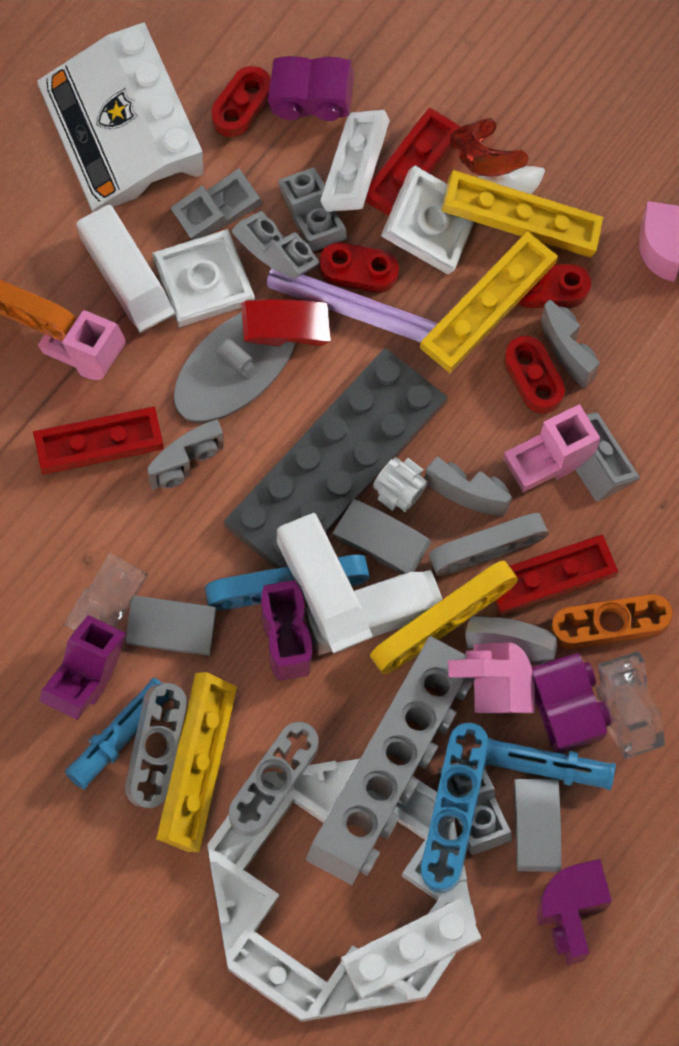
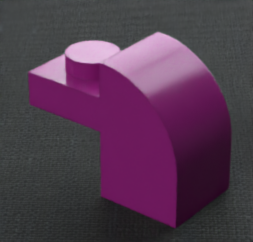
M87 615L68 639L63 662L43 687L39 701L78 720L89 704L95 705L104 691L117 664L126 633Z
M600 859L575 864L558 872L548 883L538 904V925L556 922L557 927L552 928L553 943L558 955L564 953L567 965L584 961L590 954L580 916L604 911L612 903Z

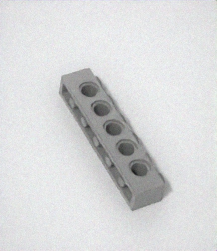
M429 636L315 837L305 859L306 861L353 886L360 872L367 876L369 875L380 854L378 850L373 848L379 836L388 840L400 817L393 812L399 800L406 804L410 800L419 783V780L412 777L418 765L425 769L428 767L438 748L437 745L432 743L437 731L444 735L446 734L457 713L450 709L455 698L464 701L474 682L472 678H448V660L466 659L465 654ZM425 688L437 690L441 697L430 695ZM406 722H416L423 728V730H413L407 725ZM387 756H397L402 759L405 765H395L388 760ZM377 790L384 795L386 800H374L368 795L367 791ZM356 825L361 827L366 836L358 837L351 834L347 826Z

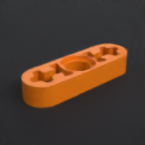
M0 279L1 315L57 340H64L77 320L71 312L54 302Z
M656 594L563 608L555 614L550 626V632L557 637L558 646L563 649H577L654 637L662 634L667 629L672 620L673 610L670 603L664 597ZM648 607H652L654 613L662 614L657 624H652L650 618H640L636 620L635 628L632 629V618L628 609L633 610L632 617L644 615ZM605 612H614L621 617L623 627L616 632L606 631L600 624V616ZM587 615L592 616L591 629L594 635L589 634L590 626L577 629L575 637H569V633L565 630L560 631L566 619L571 620L573 626L586 625Z

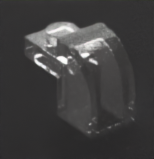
M639 651L599 663L600 684L596 685L598 701H603L608 709L611 719V726H608V729L623 757L627 759L665 746L662 714L648 693L645 660Z

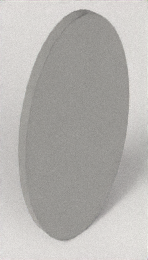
M242 312L230 318L212 331L197 346L184 364L174 390V403L178 414L190 422L207 423L215 419L220 420L243 409L258 398L276 380L288 363L296 343L287 341L277 347L244 342Z

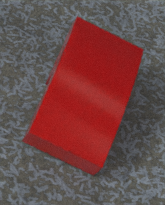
M285 299L248 300L241 303L244 342L277 347L287 341L321 347L330 342L327 303Z

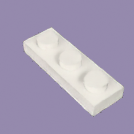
M385 110L353 112L347 117L320 200L326 212L363 208L390 122Z
M459 898L341 957V962L360 1000H363L479 942L482 937L464 902Z

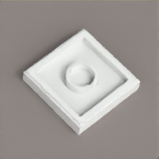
M413 166L407 173L381 236L448 275L455 270L474 221L441 212L447 184L419 167Z
M228 229L152 253L153 261L165 293L176 313L174 316L179 328L242 308L241 303L244 301L255 300Z

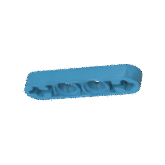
M347 555L337 557L352 587L369 580L370 576L365 556ZM288 566L218 579L204 587L207 605L215 607L216 611H224L261 604L264 585L295 581Z
M474 723L458 725L449 737L422 859L421 875L423 881L430 890L437 893H446L453 890L461 879L488 754L487 734L481 726ZM467 734L475 735V742L481 745L480 748H473L471 750L469 759L470 766L478 765L477 770H473L466 765H451L452 760L461 764L463 748L462 745L457 744V741H464L467 738ZM464 775L471 780L473 787L467 796L455 797L448 792L447 784L453 776ZM455 817L462 822L463 832L457 839L446 840L439 835L438 825L444 818ZM434 844L446 850L460 849L457 856L449 852L447 865L448 869L454 871L452 876H445L443 882H436L434 873L429 871L430 866L437 867L439 865L441 850H432Z

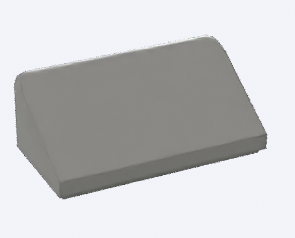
M594 412L587 414V417L601 439L596 452L584 464L578 467L576 472L594 500L600 501L637 482L640 477L600 415Z
M132 596L126 645L210 656L216 622V608Z

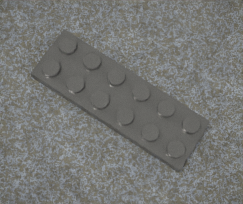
M384 348L224 520V527L274 568L287 567L288 565L277 544V529L284 524L316 513L327 535L343 517L352 500H359L388 462L398 457L447 403L448 397L388 349Z

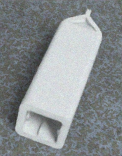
M107 205L76 223L81 241L128 318L140 333L176 314L164 289L112 205Z
M316 513L280 526L277 529V544L296 583L302 591L304 600L324 641L330 646L333 654L373 638L364 610Z
M431 569L425 572H408L354 591L364 610L373 637L406 626L443 600ZM305 607L304 621L310 632L317 655L331 652L332 650L324 641L309 608Z

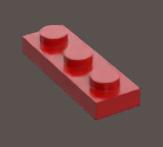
M429 107L372 180L365 202L389 216L409 169L417 166L431 174L461 135L462 127Z
M155 406L33 431L42 475L164 450Z
M603 534L510 565L509 567L518 577V581L508 592L495 600L494 604L499 616H503L616 577L619 571Z

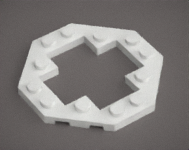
M360 759L337 763L336 761L309 765L262 832L254 836L241 835L232 828L228 815L207 844L228 971L301 1022L425 1000L456 955L455 953L360 1000L342 962L328 982H326L256 933V930L278 901L279 894L245 870L293 803L324 823ZM272 771L263 773L261 781L266 788L278 790L285 785L287 777L284 772L277 773ZM419 780L408 803L406 804L399 800L393 811L400 816L397 822L425 840L403 871L402 877L437 900L429 913L461 898L474 924H476L467 886L465 866H463L458 885L446 893H437L430 890L423 881L421 864L437 792ZM252 788L250 791L256 794V800L249 809H245L242 806L238 809L241 812V823L246 824L250 819L256 822L259 820L257 817V807L263 799L268 805H271L273 802L263 798L255 788ZM377 790L367 791L368 795L374 800H386L384 795ZM454 817L444 818L438 825L439 835L446 840L458 838ZM434 844L432 850H441L439 865L437 867L430 866L429 871L434 873L436 882H443L445 876H452L454 871L448 869L447 865L449 852L457 856L460 849L446 850ZM352 945L347 954L357 950V948Z

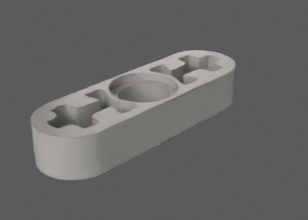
M532 513L445 543L432 550L428 556L436 575L446 576L532 546L545 539L549 532L541 514Z
M172 683L153 685L148 689L143 699L125 783L126 796L137 807L154 808L161 805L166 799L187 706L185 693L179 686ZM166 691H168V699L174 701L173 709L165 710L162 722H171L170 729L164 726H150V720H160L162 707L156 704V698L164 696ZM155 732L163 735L167 743L165 753L158 758L151 757L145 749L146 739ZM141 762L149 765H162L161 772L153 770L151 772L150 784L156 786L155 794H148L146 801L143 800L144 794L137 790V785L139 782H146L149 769H140Z
M294 722L287 725L235 796L229 807V820L232 828L237 833L244 836H254L262 832L315 758L319 739L317 732L312 726L304 722ZM301 735H305L307 737L306 746L309 749L307 751L301 748L297 750L292 757V764L298 767L293 770L291 765L284 760L291 750L289 738L298 739ZM280 753L284 759L275 757V755ZM269 768L281 769L287 777L285 785L278 790L266 788L261 781L264 771ZM252 788H255L263 798L273 802L271 805H268L263 799L257 807V817L259 820L256 822L250 819L246 824L241 823V812L238 809L241 806L245 809H249L256 800V794L250 791Z

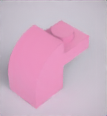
M647 201L641 220L639 237L640 255L646 266L654 274L673 282L679 270V206Z
M83 310L63 341L45 334L38 346L43 354L76 367L80 376L92 380H101L125 346L126 341L117 323Z
M578 404L544 421L540 435L504 452L503 460L524 493L553 477L559 480L576 470L596 452L601 438L581 405Z
M510 642L474 644V651H465L466 659L448 660V678L474 679L475 713H535L533 670L525 652L516 644Z

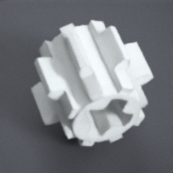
M397 457L393 460L391 459L373 483V488L380 494L377 500L392 511L398 506L406 512L417 502L428 485V481L421 475L424 469L409 458L404 463Z

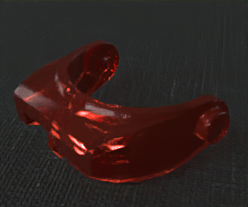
M485 118L464 125L455 130L450 136L451 146L460 149L459 159L461 163L465 164L472 173L480 176H502L523 168L529 160L528 155L524 150H497L480 143V141L491 136L496 130L497 125L492 118Z

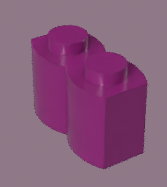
M284 56L274 58L268 96L272 114L278 115L285 120H296L300 117L313 115L324 121H335L338 118L349 116L354 83V71L351 60L339 57L309 59L298 56Z
M294 580L264 585L261 596L262 624L269 637V663L273 674L279 681L309 676L311 670L312 639L307 626L304 624V597L299 585Z
M579 653L532 667L535 684V703L541 714L553 751L562 753L603 740L608 733L606 727L611 726V719L603 701L597 702L592 687L596 686V678L589 662L583 663Z

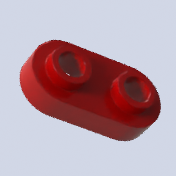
M246 66L236 72L211 109L212 125L219 134L226 137H237L247 131L268 102L271 77L267 71L257 66ZM249 88H255L258 90V92L250 94L246 92V90ZM228 117H234L237 119V121L226 122L225 119Z
M333 243L328 245L320 255V274L326 282L332 285L383 293L392 289L397 283L399 264L394 255L388 251L346 243ZM342 257L346 262L344 264H336L333 259ZM376 264H381L386 269L376 271L372 267Z
M554 265L538 281V285L533 287L517 304L525 308H544V305L551 300L558 307H577L588 297L591 287L590 276L583 268L577 265ZM573 279L577 282V285L569 286L565 283V280Z
M520 336L513 339L506 348L504 364L524 403L536 413L547 414L555 411L562 403L565 386L545 347L539 340L531 336ZM526 357L531 363L529 365H522L517 359ZM545 391L550 397L540 399L537 397L536 392Z

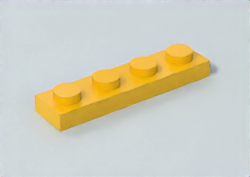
M455 170L451 172L448 178L441 212L515 235L523 236L528 231L541 243L590 258L597 251L603 222L602 216Z
M527 231L420 342V349L451 374L556 264L558 256Z
M208 672L195 673L156 838L186 852H200L237 686Z

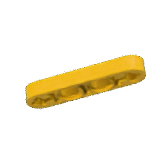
M499 561L491 565L380 643L371 652L370 658L384 675L397 670L420 654L429 636L440 640L508 592L516 584L518 577L506 561Z

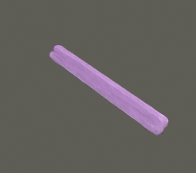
M271 268L267 277V286L273 290L304 301L327 303L329 310L421 342L438 324L305 275L293 279Z

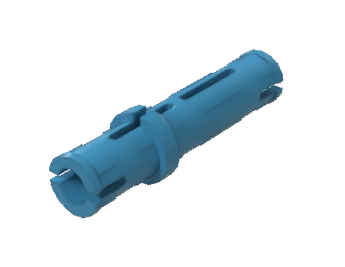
M154 677L151 678L143 690L100 735L94 734L88 740L90 745L64 770L66 776L76 786L85 790L108 763L114 764L120 758L118 753L136 735L146 692L153 685L162 682ZM166 691L164 696L156 698L157 705L162 707L169 700L168 691Z
M488 738V754L485 766L491 765L563 780V785L572 786V783L575 782L611 791L616 763L578 757V752L569 751L568 755Z

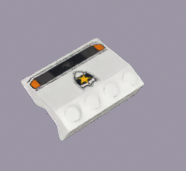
M145 22L105 36L37 80L38 87L92 213L107 205L114 207L137 199L152 182L180 172L194 177L204 175L203 151Z

